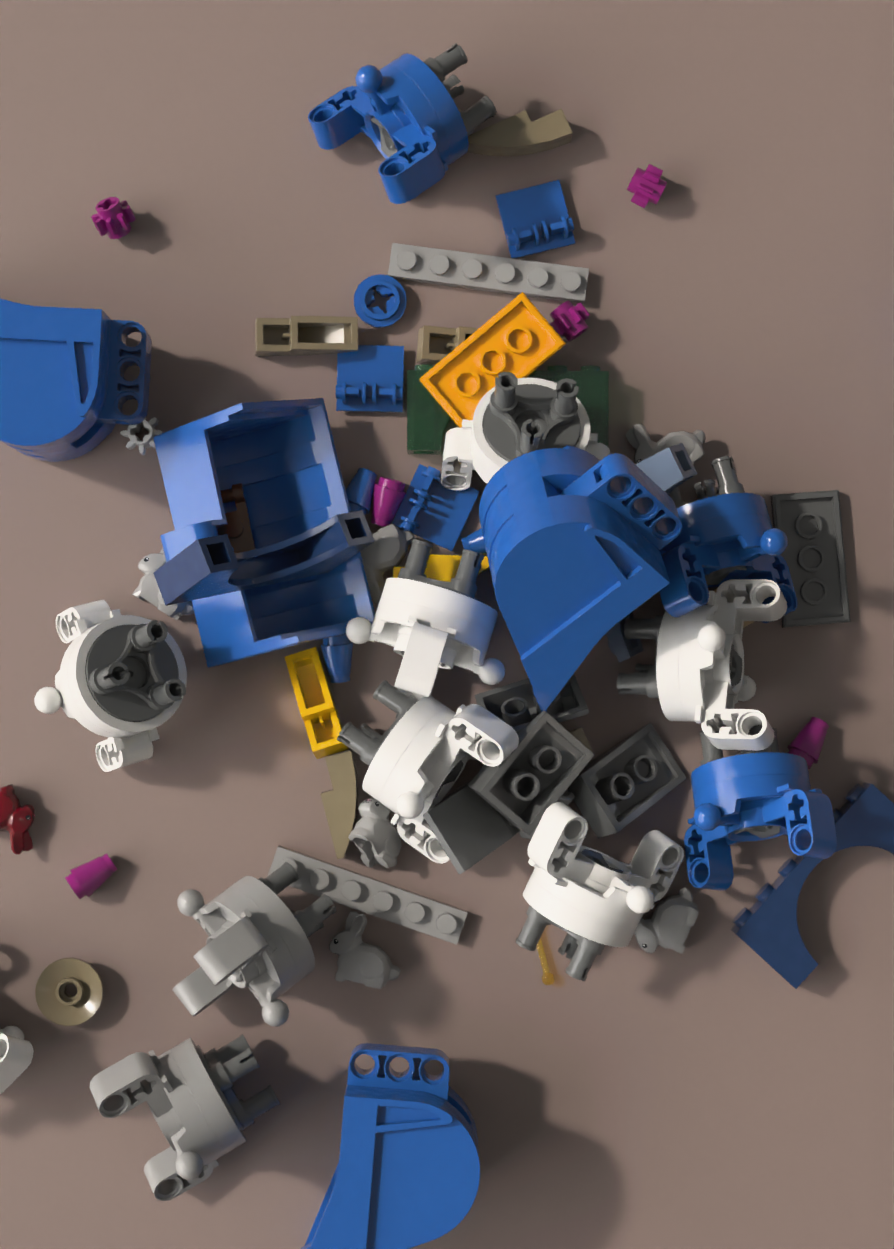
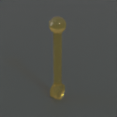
M540 938L536 947L543 970L542 982L548 986L554 983L555 977L549 971L542 939Z

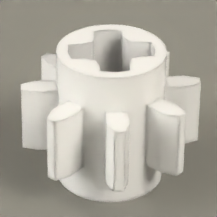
M154 417L148 422L145 418L141 423L129 425L127 430L121 431L120 434L122 436L129 437L130 439L126 447L132 450L137 445L142 455L146 454V448L152 446L156 449L153 437L163 433L154 428L159 420ZM144 426L150 434L144 435L143 441H141L135 434L141 432Z

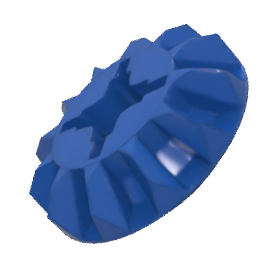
M378 274L366 278L359 284L354 294L356 314L365 324L378 329L392 326L402 318L407 305L404 288L396 279L388 275ZM376 289L382 298L393 296L386 302L387 313H384L378 306L370 307L375 302L373 290Z

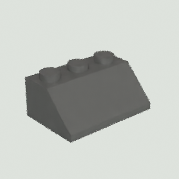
M574 674L547 708V713L558 723L589 714L587 704ZM529 678L475 695L477 705L482 706L510 725L517 734L542 712L534 696Z

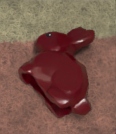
M10 784L2 787L0 790V831L7 830L10 833L11 850L14 854L19 855L23 851L33 849V842L28 830L33 824L35 810L32 805H20V801L14 793L13 785Z

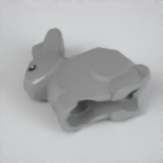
M635 424L633 429L628 430L626 433L627 440L636 449L634 454L635 464L680 443H683L692 464L696 463L704 455L702 444L705 442L706 436L702 430H696L693 433L686 431L671 432L658 442H653L650 439L645 426L642 424Z
M395 524L383 527L378 532L372 534L375 542L360 551L370 594L376 604H379L386 582L383 579V573L393 569L394 566H399L406 556L408 545L412 544L413 539H416L412 532L407 530L400 531Z
M162 548L160 553L149 554L139 561L138 568L144 573V576L140 579L139 586L132 595L142 601H148L156 606L158 610L177 620L183 614H193L194 608L192 601L165 605L153 574L166 563Z
M370 798L360 803L359 813L361 819L356 823L354 830L351 831L348 838L350 841H354L357 848L361 851V859L367 867L371 868L376 864L386 868L395 867L402 846L401 838L397 829L389 820L391 810L375 798Z
M684 887L679 891L678 895L666 897L657 903L651 919L644 920L641 918L634 934L642 950L652 954L659 945L680 954L684 952V942L691 926H694L699 913L698 905L692 901L693 894L691 890Z
M356 911L350 912L346 920L345 930L337 933L329 944V950L338 955V969L335 980L341 982L349 980L362 983L368 987L382 989L388 980L397 979L401 970L398 966L392 965L389 955L380 946L362 941L361 935L366 927L367 918L364 914H358Z

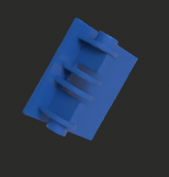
M560 180L495 195L511 258L516 259L576 244L573 234L574 224L572 218H569Z
M358 345V351L338 353L336 411L403 412L404 346Z
M419 464L392 524L449 551H453L480 491L472 487L462 491L449 490L441 484V473L439 470Z

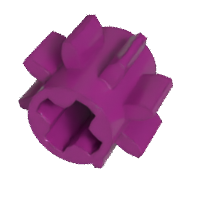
M651 164L647 166L646 170L637 167L627 187V191L634 194L631 202L645 208L648 201L656 205L667 184L666 181L660 178L663 170Z
M109 197L100 201L95 207L98 214L91 216L100 236L107 234L110 239H119L126 236L131 231L130 222L136 220L127 201L124 200L120 203L117 197Z
M568 300L549 314L553 319L550 325L560 337L565 336L568 342L576 339L589 328L585 321L589 318L590 314L581 302L574 307L572 302Z

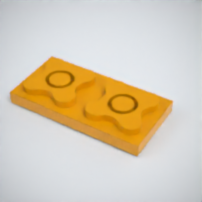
M522 292L419 378V381L459 428H462V419L473 420L476 406L481 398L495 387V378L498 377V374L510 372L517 378H527L563 348L566 343Z

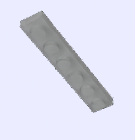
M392 243L388 276L398 280L519 295L523 292L528 297L559 301L570 300L571 302H581L582 304L585 302L589 268Z
M282 846L277 847L268 876L285 862H288L296 870L299 877L296 882L289 885L290 887L319 897L325 894L333 902L457 945L468 911Z

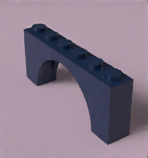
M360 510L337 514L302 534L246 552L234 553L227 534L197 539L153 574L164 603L167 606L329 573L375 541L364 513Z
M866 782L862 786L859 783L856 784L845 796L848 801L840 810L837 808L833 809L837 837L835 852L855 846H872L882 848L894 855V803L873 784ZM797 856L794 860L789 858L778 870L780 876L772 885L768 882L757 892L755 898L758 900L750 909L745 907L733 919L735 925L731 929L795 989L818 966V963L807 951L801 939L797 925V903L804 881L813 868L823 859Z

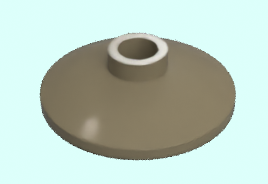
M63 958L54 961L42 971L36 983L35 998L40 1011L47 1019L58 1025L75 1026L86 1022L97 1012L103 998V984L98 972L89 963L77 958ZM68 984L76 986L77 994L75 996L67 993L66 987Z

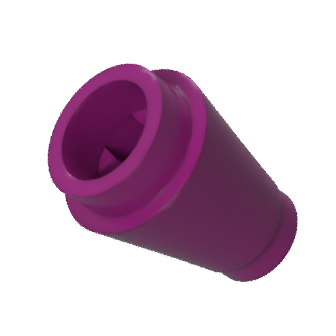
M380 476L378 484H374L371 523L383 527L391 525V521H393L406 495V492H404L405 483Z
M811 717L810 721L788 745V753L803 757L807 761L808 769H810L813 763H818L829 725L819 718Z
M106 853L71 869V874L66 876L65 879L77 897L82 899L86 895L90 897L118 869Z

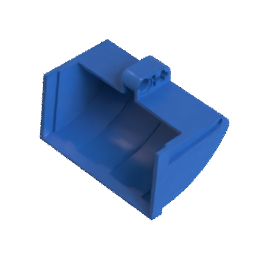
M323 398L240 403L153 437L175 528L174 531L160 536L166 563L197 539L218 536L217 529L227 524L225 513L237 511L235 501L223 503L220 492L221 490L232 488L233 484L242 483L256 549L302 534L337 514L351 512ZM360 552L329 573L192 600L208 668L310 641L346 635V626L353 618L364 617L372 624L375 617Z

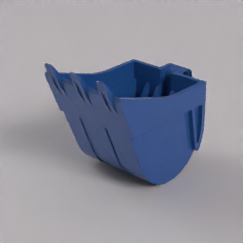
M0 298V441L31 458L41 461L60 462L78 458L93 450L112 432L116 424L135 425L144 421L147 417L149 404L152 347L151 337L145 328L135 321L111 320L102 309L31 306ZM132 332H139L142 335L141 342L135 347L126 346L128 335ZM130 366H139L140 374L137 379L126 381L124 379L126 369ZM131 399L137 400L138 409L132 415H124L122 411L124 403Z
M573 446L535 450L523 454L501 467L489 480L481 496L479 518L496 601L519 652L521 662L531 682L534 696L541 711L547 712V708L593 647L616 623L670 583L660 550L673 541L682 530V522L675 502L623 454H610L600 461L589 452Z
M372 1043L360 1044L354 1048L349 1061L347 1087L344 1095L339 1162L305 1246L301 1249H409L447 1234L467 1215L476 1198L480 1182L477 1129L468 1106L449 1086V1059L442 1050ZM361 1054H367L373 1058L375 1064L370 1069H361L357 1066L355 1059ZM396 1057L405 1058L409 1063V1068L404 1072L394 1071L390 1066L392 1059ZM430 1060H438L443 1064L444 1069L438 1075H431L426 1072L424 1066Z

